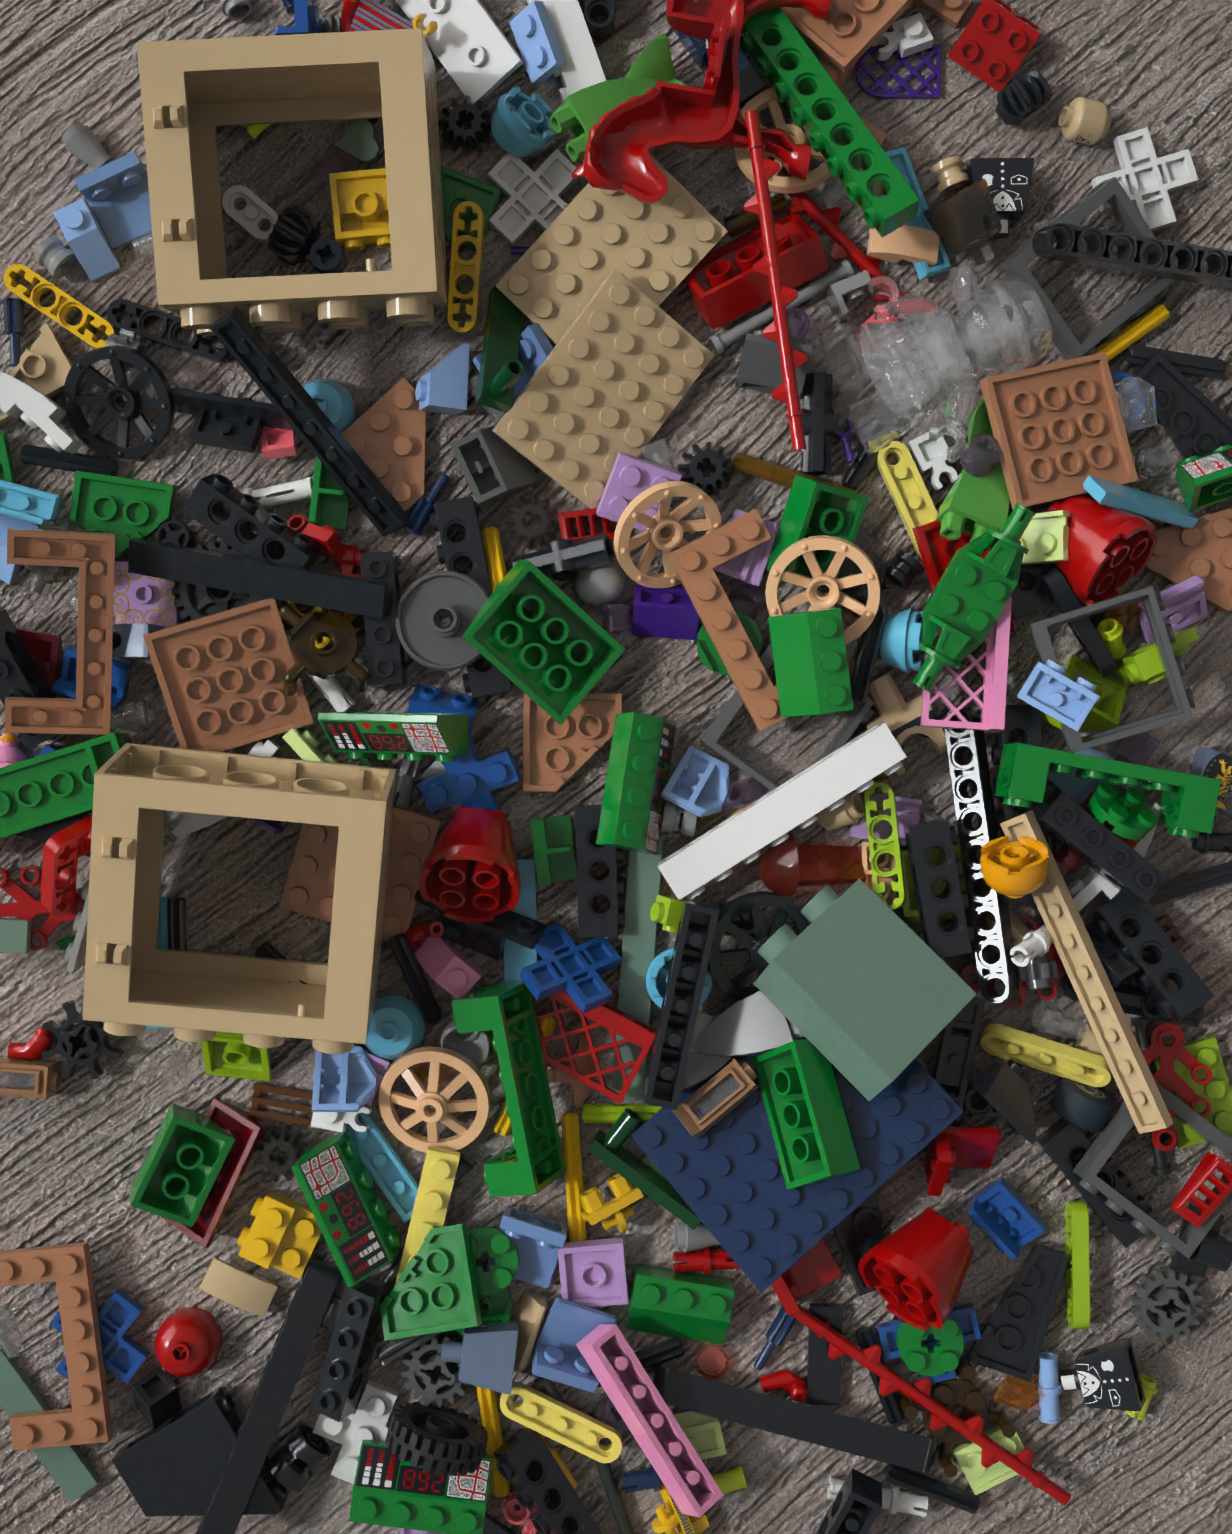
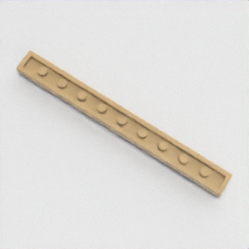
M1033 810L1000 823L1005 836H1008L1009 842H1020V836L1037 839L1047 846L1049 856L1048 874L1042 886L1031 893L1138 1133L1143 1134L1168 1128L1173 1124V1120Z

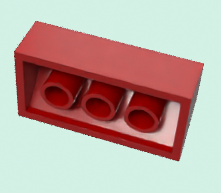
M787 212L774 219V222L789 228V234L777 243L783 286L793 289L806 281L814 280L819 274L829 270L820 236L797 213L791 214ZM761 227L707 254L683 280L700 315L712 330L728 325L737 317L754 311L762 304L771 300L768 277L753 271V265L765 256Z

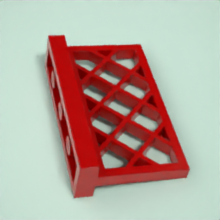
M565 989L549 996L555 1011L537 1015L534 1005L545 1062L621 1104L654 1043L656 1029L609 1003L583 1014ZM558 1002L567 1007L559 1009ZM569 1010L580 1013L583 1027L566 1031L561 1013ZM556 1015L561 1033L544 1038L539 1019ZM586 1017L596 1023L588 1025ZM598 1026L607 1028L612 1042L595 1047L590 1029ZM585 1030L590 1049L573 1054L568 1035ZM615 1033L618 1034V1035H620L621 1037H623V1038H625V1039H621V1040H618V1041H617L616 1036H615ZM563 1037L568 1055L556 1059L549 1055L546 1042ZM632 1042L642 1048L636 1060L624 1063L618 1045ZM614 1046L619 1065L601 1069L596 1051ZM592 1053L597 1071L583 1074L578 1071L574 1058ZM570 1060L571 1066L562 1061ZM633 1065L629 1075H627L625 1067ZM621 1069L624 1084L619 1093L607 1087L603 1074ZM599 1076L600 1082L592 1079L591 1077Z

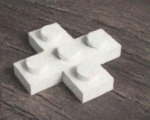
M1148 127L1117 136L1113 140L1121 170L1095 177L1091 182L1093 188L1104 180L1116 177L1151 231L1173 225L1177 220L1168 192L1193 185L1198 181L1189 149L1157 158ZM1107 201L1099 207L1101 213L1113 210Z
M558 149L535 172L519 157L507 153L488 173V177L509 197L489 219L490 225L512 246L535 223L545 231L568 206L560 197L579 178H572V173L576 167Z
M369 1380L357 1410L342 1421L337 1422L323 1414L319 1415L312 1433L342 1444L331 1472L332 1476L354 1484L362 1441L386 1442L390 1424L387 1421L397 1399L398 1391Z

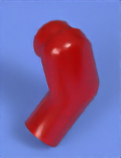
M425 920L406 930L405 935L412 949L421 948L423 945L422 937H441L444 933V926L438 921Z
M41 1026L35 1030V1036L28 1043L10 1042L8 1058L32 1060L41 1058L42 1053L52 1047L54 1033L43 1030Z
M783 1369L759 1377L764 1393L782 1388L791 1394L792 1400L796 1402L804 1401L808 1396L806 1381L791 1370Z

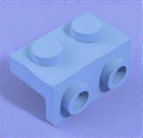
M532 1L509 23L531 83L554 84L558 81V77L554 78L553 74L566 63L543 1Z
M1049 659L1045 665L1037 661L1016 697L1078 731L1095 702H1098L1101 698L1094 693L1097 686L1081 677H1078L1076 682L1063 676L1067 669Z

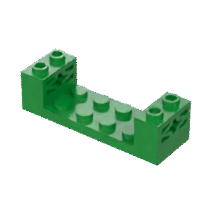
M110 733L0 768V839L92 811L94 774L126 743L132 744L129 733Z
M1022 743L1003 745L994 796L1003 797V804L1031 808L1032 802L1043 803L1048 772L1072 774V770H1076V777L1105 780L1106 776H1109L1108 783L1123 786H1139V782H1141V789L1156 792L1163 791L1157 826L1167 827V834L1198 839L1199 833H1212L1221 783L1219 779Z
M523 981L482 985L452 1000L451 1003L452 1018L456 1023L458 1034L493 1030V1047L497 1052L500 1066L499 1078L504 1086L506 1113L510 1118L513 1132L512 1145L483 1164L484 1181L488 1185L490 1197L535 1195L566 1172L532 993Z

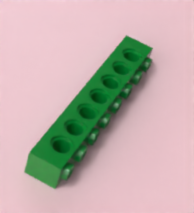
M781 8L766 10L746 21L739 41L742 50L746 54L750 53L760 75L763 78L767 77L772 83L777 99L781 103L785 102L790 108L793 121L799 128L803 127L812 148L817 153H822L830 173L835 178L839 177L845 185V192L852 203L857 202L860 206L867 225L871 229L875 228L883 238L917 217L919 198ZM838 143H846L848 145L842 146ZM864 168L866 171H858L856 169ZM881 193V194H884L885 196H883V197H878V196H875V195H873V194Z

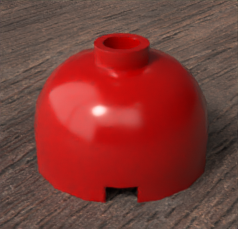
M183 1307L170 1314L160 1325L154 1341L155 1355L159 1364L168 1373L178 1377H193L207 1370L219 1356L223 1345V1333L220 1325L217 1326L216 1322L212 1319L213 1316L208 1311L198 1307Z

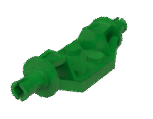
M1016 503L1002 530L998 529L996 532L987 527L986 533L956 551L923 608L922 642H920L918 647L925 651V655L928 657L912 681L915 685L931 692L945 666L949 667L950 665L959 669L961 667L960 662L984 642L1018 584L1024 554L1027 555L1029 551L1021 546L1022 542L1019 540L1036 513ZM995 538L999 539L984 559L979 556ZM939 625L943 629L935 648H933V641Z

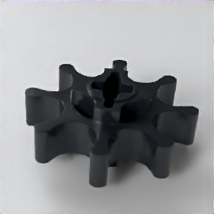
M75 1001L65 1002L62 1005L68 1017L65 1025H59L53 1020H49L42 1025L43 1030L52 1031L58 1039L57 1046L44 1051L42 1057L48 1059L55 1054L63 1055L67 1060V1068L62 1074L64 1079L74 1076L76 1066L80 1063L88 1066L92 1079H97L104 1073L98 1063L100 1055L106 1054L113 1059H117L124 1052L122 1049L114 1048L109 1044V1033L104 1031L103 1023L100 1021L82 1020L83 1015L77 1012ZM84 1033V1039L78 1037V1035ZM82 1040L88 1042V1044L82 1046Z

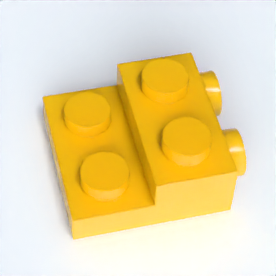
M386 168L329 173L336 242L341 247L344 246L345 250L349 252L362 251L365 249L364 244L377 243L378 248L390 249Z
M270 1190L265 1198L260 1196L257 1198L250 1215L254 1216L255 1219L251 1228L247 1226L243 1228L236 1244L241 1246L238 1256L266 1269L272 1266L300 1279L322 1232L309 1207Z

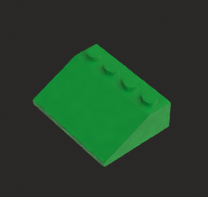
M521 559L497 585L462 636L464 640L560 725L625 651L614 638L533 563Z

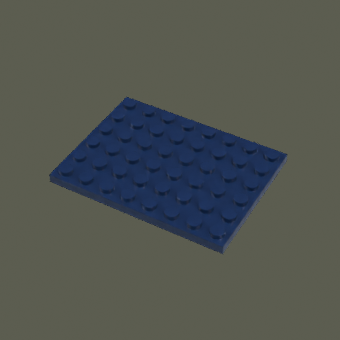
M761 1054L731 1057L722 1068L700 1084L681 1090L678 1105L732 1062L733 1059L740 1065L746 1061L756 1073L752 1058ZM916 1058L893 1082L870 1101L831 1063L861 1170L830 1180L787 1190L757 1078L754 1082L759 1088L698 1139L692 1137L673 1113L672 1109L664 1107L638 1128L631 1137L759 1292L763 1293L964 1113ZM732 1075L691 1110L700 1120L741 1085Z

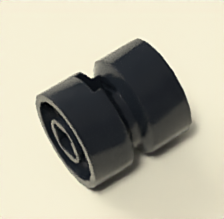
M304 1424L296 1428L287 1439V1445H282L268 1461V1467L276 1480L293 1491L300 1490L312 1476V1470H317L331 1454L326 1440L322 1436L312 1433L314 1429Z

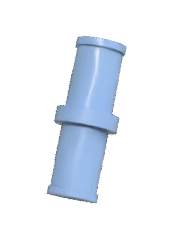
M1040 1352L1037 1359L1038 1381L1035 1383V1390L1039 1394V1420L1043 1423L1055 1424L1061 1420L1059 1394L1062 1393V1384L1058 1380L1059 1356L1053 1352Z

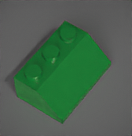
M795 474L765 570L770 571L775 560L786 548L804 538L827 535L839 537L854 544L869 497ZM814 550V555L822 572H826L836 552L831 550ZM803 555L795 558L785 568V570L812 577ZM847 556L835 576L837 579L844 576L849 561ZM826 585L818 586L821 588L829 589Z
M827 608L768 617L781 717L820 715L854 710L841 608Z
M172 1103L129 1191L130 1206L193 1227L235 1141V1136L203 1114Z
M636 1263L626 1329L723 1344L730 1323L735 1292L732 1278L696 1272H678L674 1274V1269Z

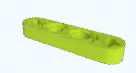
M875 782L866 789L864 794L873 890L892 911H896L906 901L896 796L889 785L884 782ZM878 789H882L884 794H889V799L883 800V808L885 812L891 810V816L878 815L872 818V812L879 813L877 802L871 801V796L877 795ZM881 821H887L892 825V834L887 839H879L875 836L874 828ZM883 854H891L896 859V866L890 872H882L878 868V859ZM898 875V882L891 881L892 890L899 893V898H895L893 905H889L888 901L881 898L882 894L887 893L886 882L879 884V877L892 878Z
M1067 1201L1065 1205V1253L1069 1255L1066 1266L1067 1321L1070 1329H1088L1090 1326L1089 1214L1085 1201Z

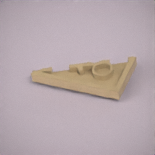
M45 323L39 329L41 334L30 350L26 349L20 357L19 364L8 375L51 398L64 391L66 377L73 365L52 327ZM4 413L3 416H0V425L14 417Z

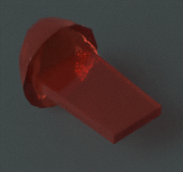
M788 833V839L775 847L771 846L767 850L759 867V878L763 885L773 893L790 898L796 892L797 887L854 884L859 878L865 883L866 880L857 846L797 844L791 833Z

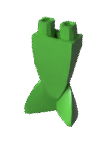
M665 33L656 37L645 47L631 65L625 78L604 81L581 89L567 96L562 106L551 115L549 123L556 133L560 134L570 129L574 136V139L566 145V151L572 162L584 159L589 131L592 126L598 123L603 113L611 111L617 105L626 102L633 96L644 95L648 89L655 88L657 81L686 85L675 78L670 47Z
M981 398L972 406L968 416L969 461L951 487L936 517V520L941 522L940 536L949 540H957L963 532L971 536L969 541L971 542L986 533L987 527L997 532L998 529L1002 530L1008 517L1010 498L986 404ZM991 544L981 554H983L987 549H989Z

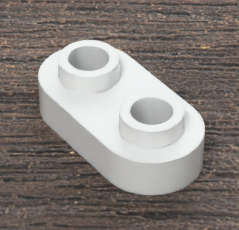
M235 185L227 189L222 198V205L228 216L257 241L269 243L270 240L268 238L273 230L272 225L278 220L277 213L245 186ZM245 201L246 207L243 210H237V204ZM263 223H271V228L268 231H261Z

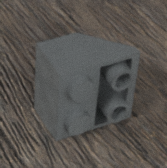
M756 330L753 334H746L735 387L771 394L774 389L783 383L778 343L763 337L761 330ZM791 337L792 349L807 354V361L795 370L800 397L813 346L807 345L804 339Z
M495 426L480 429L450 443L480 509L486 508L540 482L531 462L492 432Z

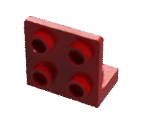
M983 0L949 52V58L999 92L1005 88L1044 30L1001 0Z
M950 1125L929 1143L924 1158L927 1195L941 1196L944 1184L950 1181V1167L990 1168L1001 1137L1000 1129L987 1126L956 1127Z
M822 1239L772 1284V1287L789 1316L800 1310L797 1299L840 1277L841 1271L824 1239Z

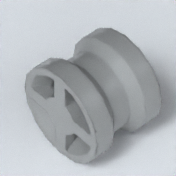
M51 236L42 242L34 254V260L40 266H46L49 274L54 279H60L67 275L77 262V257L73 251L65 249L62 241L56 236Z

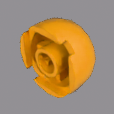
M1008 836L991 840L981 848L980 867L983 878L990 888L1009 898H1021L1040 888L1047 877L1049 870L1048 848L1041 841L1026 836H1020V842H1009Z

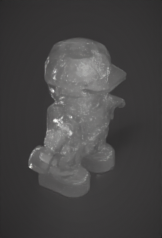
M886 276L874 277L868 283V291L874 296L883 294L890 298L886 304L876 305L874 319L886 320L897 313V318L902 320V322L866 323L864 327L848 326L821 338L824 358L830 374H833L835 386L843 398L861 390L865 386L866 381L871 380L878 393L874 397H867L849 405L854 427L868 456L887 448L893 439L904 435L909 428H914L922 423L935 409L937 410L946 405L943 415L944 421L932 427L929 432V439L937 441L942 435L952 436L957 442L947 449V462H955L962 456L965 449L966 435L963 427L968 425L979 405V392L976 386L977 370L988 376L1014 373L1018 370L1031 368L1043 359L1051 347L1053 337L1052 323L1047 307L1036 288L1025 278L1014 276L998 278L987 282L986 290H977L962 303L958 314V327L949 308H939L931 298L906 293L901 297L899 296L898 285L894 280Z

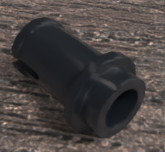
M1199 833L1198 839H1191V845L1193 850L1198 851L1200 854H1206L1208 851L1232 854V833Z

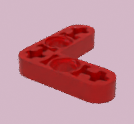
M92 815L55 833L47 840L44 846L40 902L41 906L54 916L65 914L74 903L78 858L91 852Z

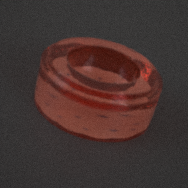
M714 1343L703 1345L696 1354L698 1372L704 1378L711 1380L718 1379L726 1373L729 1361L725 1349Z

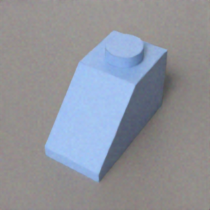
M83 198L53 212L67 243L91 282L94 283L122 269L93 208Z
M463 343L453 349L417 382L415 397L419 401L420 411L458 415L467 410L470 344Z

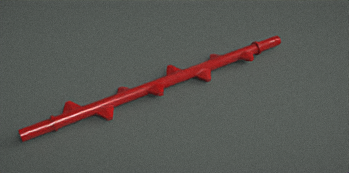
M749 110L744 114L749 141L747 150L751 155L756 194L744 204V209L747 212L759 215L765 256L753 265V271L768 277L774 321L762 331L763 337L778 343L783 383L771 392L772 399L787 405L788 414H786V418L789 419L793 451L806 450L802 421L804 412H801L795 370L807 361V354L792 349L786 307L798 297V291L783 286L777 243L789 234V228L774 222L768 180L780 170V165L778 162L765 158V144L762 143L758 110Z
M785 167L782 168L781 172L778 175L782 177H793L789 174ZM804 191L788 193L791 197L789 212L791 214L806 212L834 241L830 256L832 260L836 261L849 257L862 271H868L871 280L876 285L875 301L891 300L898 307L897 310H901L922 333L932 325L910 301L911 298H907L879 269L881 259L864 254L837 226L841 213L839 207L822 210Z
M800 1305V1310L791 1314L796 1320L817 1333L818 1338H824L829 1342L828 1357L834 1360L847 1354L880 1377V1395L885 1397L897 1390L931 1413L930 1428L936 1431L949 1425L982 1448V1466L988 1468L1000 1461L1031 1482L1034 1488L1041 1489L1065 1506L1071 1498L1070 1493L1045 1477L1044 1472H1038L1032 1467V1450L1026 1448L1016 1454H1012L982 1433L984 1421L982 1416L977 1415L964 1420L930 1397V1379L924 1377L912 1384L880 1362V1345L875 1344L861 1349L831 1328L828 1322L824 1323Z

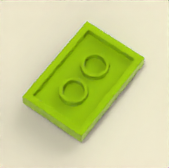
M1210 1035L1184 1043L1183 1046L1199 1063H1203L1211 1069L1212 1079L1205 1085L1197 1084L1192 1080L1190 1070L1175 1056L1174 1071L1198 1096H1202L1210 1102L1211 1113L1204 1117V1119L1226 1136L1232 1135V1091L1216 1037ZM1159 1056L1153 1060L1155 1072L1159 1069ZM1198 1069L1195 1077L1197 1079H1204L1207 1074L1206 1069ZM1173 1089V1095L1189 1107V1104ZM1202 1101L1197 1102L1194 1106L1196 1112H1203L1206 1108L1205 1102ZM1172 1116V1126L1179 1136L1177 1148L1183 1149L1207 1142L1176 1117Z

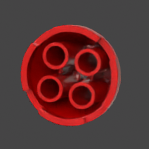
M1086 495L1072 496L1064 502L1056 500L1050 506L1048 512L1060 510L1070 512V517H1067V526L1069 527V561L1051 563L1058 568L1078 599L1086 605L1118 596L1119 592L1116 590L1123 586L1132 575L1137 578L1149 561L1158 537L1153 534L1155 525L1139 515L1099 504L1094 498Z
M465 806L455 810V814L447 823L421 868L418 885L420 894L425 902L431 901L434 905L444 910L445 917L466 923L494 921V916L502 914L507 910L513 911L519 901L521 878L513 831L504 812Z
M927 1207L922 1213L871 1247L858 1263L859 1273L867 1288L872 1289L875 1287L881 1297L888 1302L885 1308L896 1317L923 1331H927L929 1327H936L940 1330L950 1317L974 1256L972 1246L968 1241L970 1233L960 1223L954 1222L952 1224L941 1217L934 1209Z

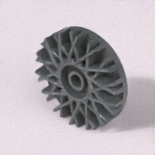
M438 571L422 576L407 588L397 607L396 630L402 646L414 660L430 669L453 671L473 665V662L483 656L464 640L462 636L488 600L489 595L478 582L462 573ZM445 615H449L452 618V624L449 627H442L440 624L441 618Z

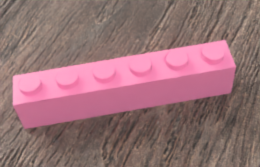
M600 1324L580 1340L576 1346L681 1513L700 1518L724 1496L618 1326L616 1324Z

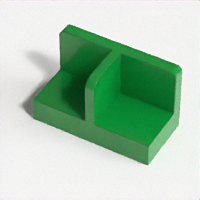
M316 457L309 523L320 527L326 525L334 530L348 531L351 497Z
M564 815L531 819L538 886L549 885L553 882L576 880L577 866L571 817Z

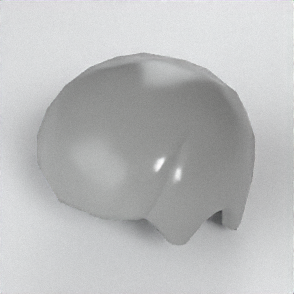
M615 561L611 564L580 571V575L575 578V591L583 602L593 607H604L618 602L627 587L626 573L619 563Z
M453 1020L442 1030L440 1047L451 1049L464 1055L477 1067H480L487 1061L490 1051L488 1031L458 1034L456 1023Z

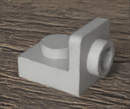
M867 270L830 285L826 293L828 297H825V304L831 316L836 315L839 323L845 321L849 314L844 300L847 299L848 303H852L866 296L865 291L868 290L872 283Z

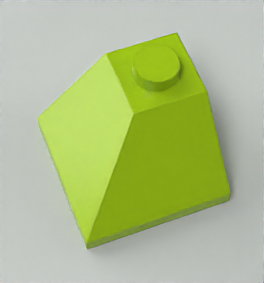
M1071 654L1064 665V668L1067 670L1063 676L1076 682L1078 677L1085 679L1097 686L1094 693L1101 697L1093 705L1079 728V732L1102 731L1118 726L1128 686L1122 685L1121 682L1111 676L1105 679L1102 678L1094 666ZM1041 711V718L1047 721L1051 726L1062 730L1060 721Z
M216 1031V1036L213 1039L201 1042L205 1074L270 1082L272 1076L269 1048L247 1045L244 1043L243 1034Z

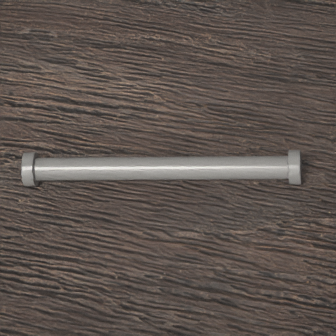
M846 259L839 263L838 268L798 290V297L786 307L787 312L828 289L831 284L855 275L850 263ZM772 306L718 337L716 334L709 337L715 352L718 355L723 353L725 347L746 336L747 333H751L774 320Z

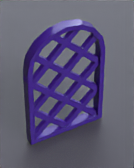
M884 45L869 48L857 61L855 70L856 82L862 92L872 98L885 100L940 99V45H932L931 48L923 50L931 51L926 57L921 52L914 53L921 60L915 68L906 61L911 55L902 58L897 51L893 52V55L899 62L892 68L884 61H878L875 52L885 47ZM935 53L936 67L929 61ZM870 54L876 62L868 69L862 61ZM879 64L887 71L880 80L872 73ZM902 64L910 71L903 80L895 73ZM924 64L933 72L926 80L917 72ZM859 68H861L865 72L861 77L859 74ZM913 75L922 83L915 91L906 84ZM867 76L876 83L870 90L862 82ZM890 76L899 83L892 91L883 84ZM935 76L936 90L929 84ZM880 87L886 94L876 93L875 91ZM903 87L909 94L895 93ZM926 87L932 94L918 93Z

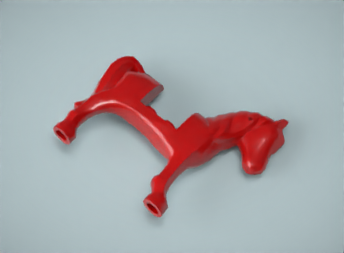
M668 0L666 17L667 22L673 29L685 35L709 40L707 59L709 61L708 67L705 70L703 88L657 81L655 88L648 89L644 95L633 96L626 102L617 105L611 111L603 113L598 123L592 126L589 131L584 162L574 170L572 178L585 177L593 188L619 191L644 204H653L666 195L668 183L667 178L653 163L649 151L673 145H681L691 149H709L724 146L747 149L749 141L746 121L742 117L739 107L740 77L738 66L739 41L744 24L751 17L761 12L781 7L803 8L814 19L826 20L831 0ZM760 128L762 143L765 144L764 154L780 161L791 176L806 180L811 159V146L794 144L785 130L779 128Z

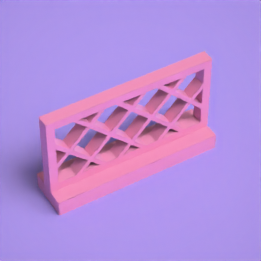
M1012 597L1008 599L984 640L985 653L976 660L969 654L966 658L971 662V665L959 675L950 666H945V670L954 679L941 691L934 684L932 690L936 695L932 699H930V692L924 690V688L922 689L920 726L981 730L992 733H999L1004 730ZM939 625L938 627L940 629L936 632L935 638L942 632L943 629ZM983 658H984V668L979 664V662H980ZM973 667L983 676V685L974 693L961 679ZM956 682L970 696L957 708L943 694ZM983 690L981 701L977 695ZM938 697L952 711L943 720L929 719V706ZM973 700L981 709V723L968 722L959 710ZM955 715L960 721H949V719Z

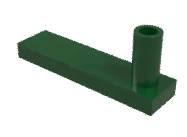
M495 285L489 292L476 403L507 413L512 407L514 384L524 373L523 364L517 360L522 312Z
M626 1108L607 1134L601 1130L598 1131L592 1139L588 1151L694 1230L701 1220L669 1181L622 1147L642 1121L636 1112Z

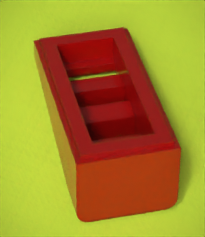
M597 508L559 513L558 519L562 539L578 541L600 535L597 532L595 517H599L596 514ZM602 517L604 533L610 537V540H614L615 532L610 531L609 519ZM589 518L591 535L585 536L582 519ZM576 520L578 537H572L570 521Z
M1207 1152L1170 1205V1208L1199 1229L1232 1191V1166L1219 1156ZM1215 1169L1223 1174L1220 1179L1212 1174ZM1206 1180L1215 1185L1212 1191L1203 1184ZM1197 1190L1207 1197L1205 1202L1194 1195ZM1188 1200L1200 1208L1197 1213H1194L1185 1206Z

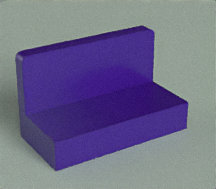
M635 584L632 635L695 640L697 638L699 616L684 588L669 587L659 589Z

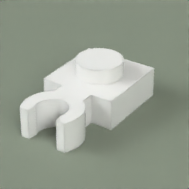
M921 13L893 22L889 32L885 31L872 47L879 44L885 46L879 49L877 55L878 61H884L889 59L893 52L897 50L903 58L932 47L934 38Z
M939 427L907 443L921 473L929 469L931 470V484L935 490L938 491L943 487L939 480L940 474L948 475L952 483L956 481L958 477L956 470L945 463L953 455Z
M364 1105L358 1112H313L311 1127L343 1133L346 1130V1125L350 1124L355 1131L364 1132L369 1129V1125L361 1124L358 1121L359 1113L370 1114L372 1113V1108Z

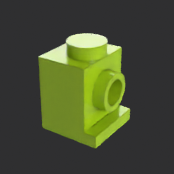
M657 894L656 901L650 910L651 921L663 924L662 930L677 933L684 899L679 900L675 897Z

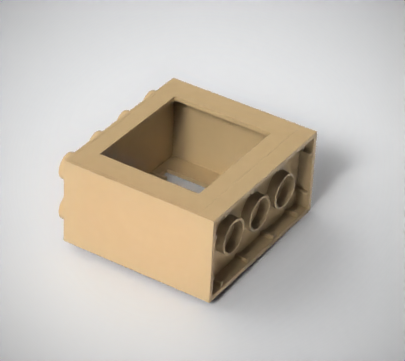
M422 28L137 42L158 305L180 315L181 328L197 329V335L216 336L209 326L236 306L246 318H250L252 325L263 326V332L269 333L302 331V315L318 314V321L329 322L330 329L338 330L369 327L368 312L386 311L387 318L395 319L396 326H426L435 324L434 308H448L449 291L435 63ZM383 118L392 270L375 271V259H366V272L228 278L216 126Z
M126 743L94 774L82 1020L104 1022V1031L116 1036L141 1034L146 1031V1025L174 1028L173 1035L177 1039L187 1042L211 1040L216 1036V1031L243 1034L244 1043L258 1048L281 1046L285 1042V1037L312 1039V1047L315 1050L328 1054L347 1053L353 1049L354 1043L366 1044L378 989L396 769ZM165 810L339 827L328 963L157 948ZM300 980H302V981H304V982H306V983H308V984H302V983L300 982Z

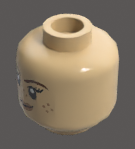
M1077 97L1070 102L1069 106L1063 107L1058 122L1062 126V135L1066 140L1089 146L1105 138L1110 129L1111 114L1108 113V108L1103 102L1085 97Z

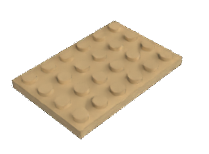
M651 154L653 163L667 178L668 191L661 200L653 204H644L625 193L593 188L588 183L495 285L534 324L538 323L544 334L555 345L612 270H617L657 306H660L728 232Z
M612 270L492 432L589 509L597 508L618 452L621 451L635 457L641 454L713 358L714 354L617 270Z

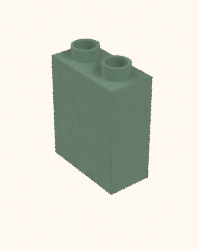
M859 878L841 896L829 884L821 889L800 911L811 924L799 935L787 924L779 928L757 951L769 965L753 984L870 1101L897 1078L977 993Z

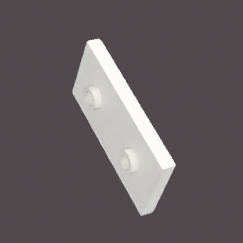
M396 0L412 23L416 15L427 13V17L423 22L425 29H427L431 21L437 22V31L426 36L428 39L427 44L464 95L470 97L471 104L478 99L483 101L524 63L479 0Z

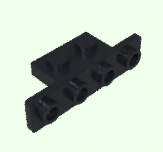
M184 387L171 388L175 412L196 415L189 433L192 443L255 453L264 426L294 430L272 403L257 402L246 397H226L215 392H195Z
M419 889L415 893L414 900L416 902L443 912L441 923L444 926V933L441 936L442 938L495 960H498L502 955L506 939L534 949L545 931V924L511 910L494 916V921L466 923L445 917V911L434 905L431 901L425 902Z

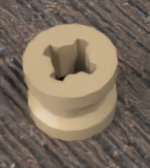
M960 155L946 158L931 167L930 172L934 178H937L939 183L937 187L939 195L955 192L970 182L968 174L962 170L963 160Z

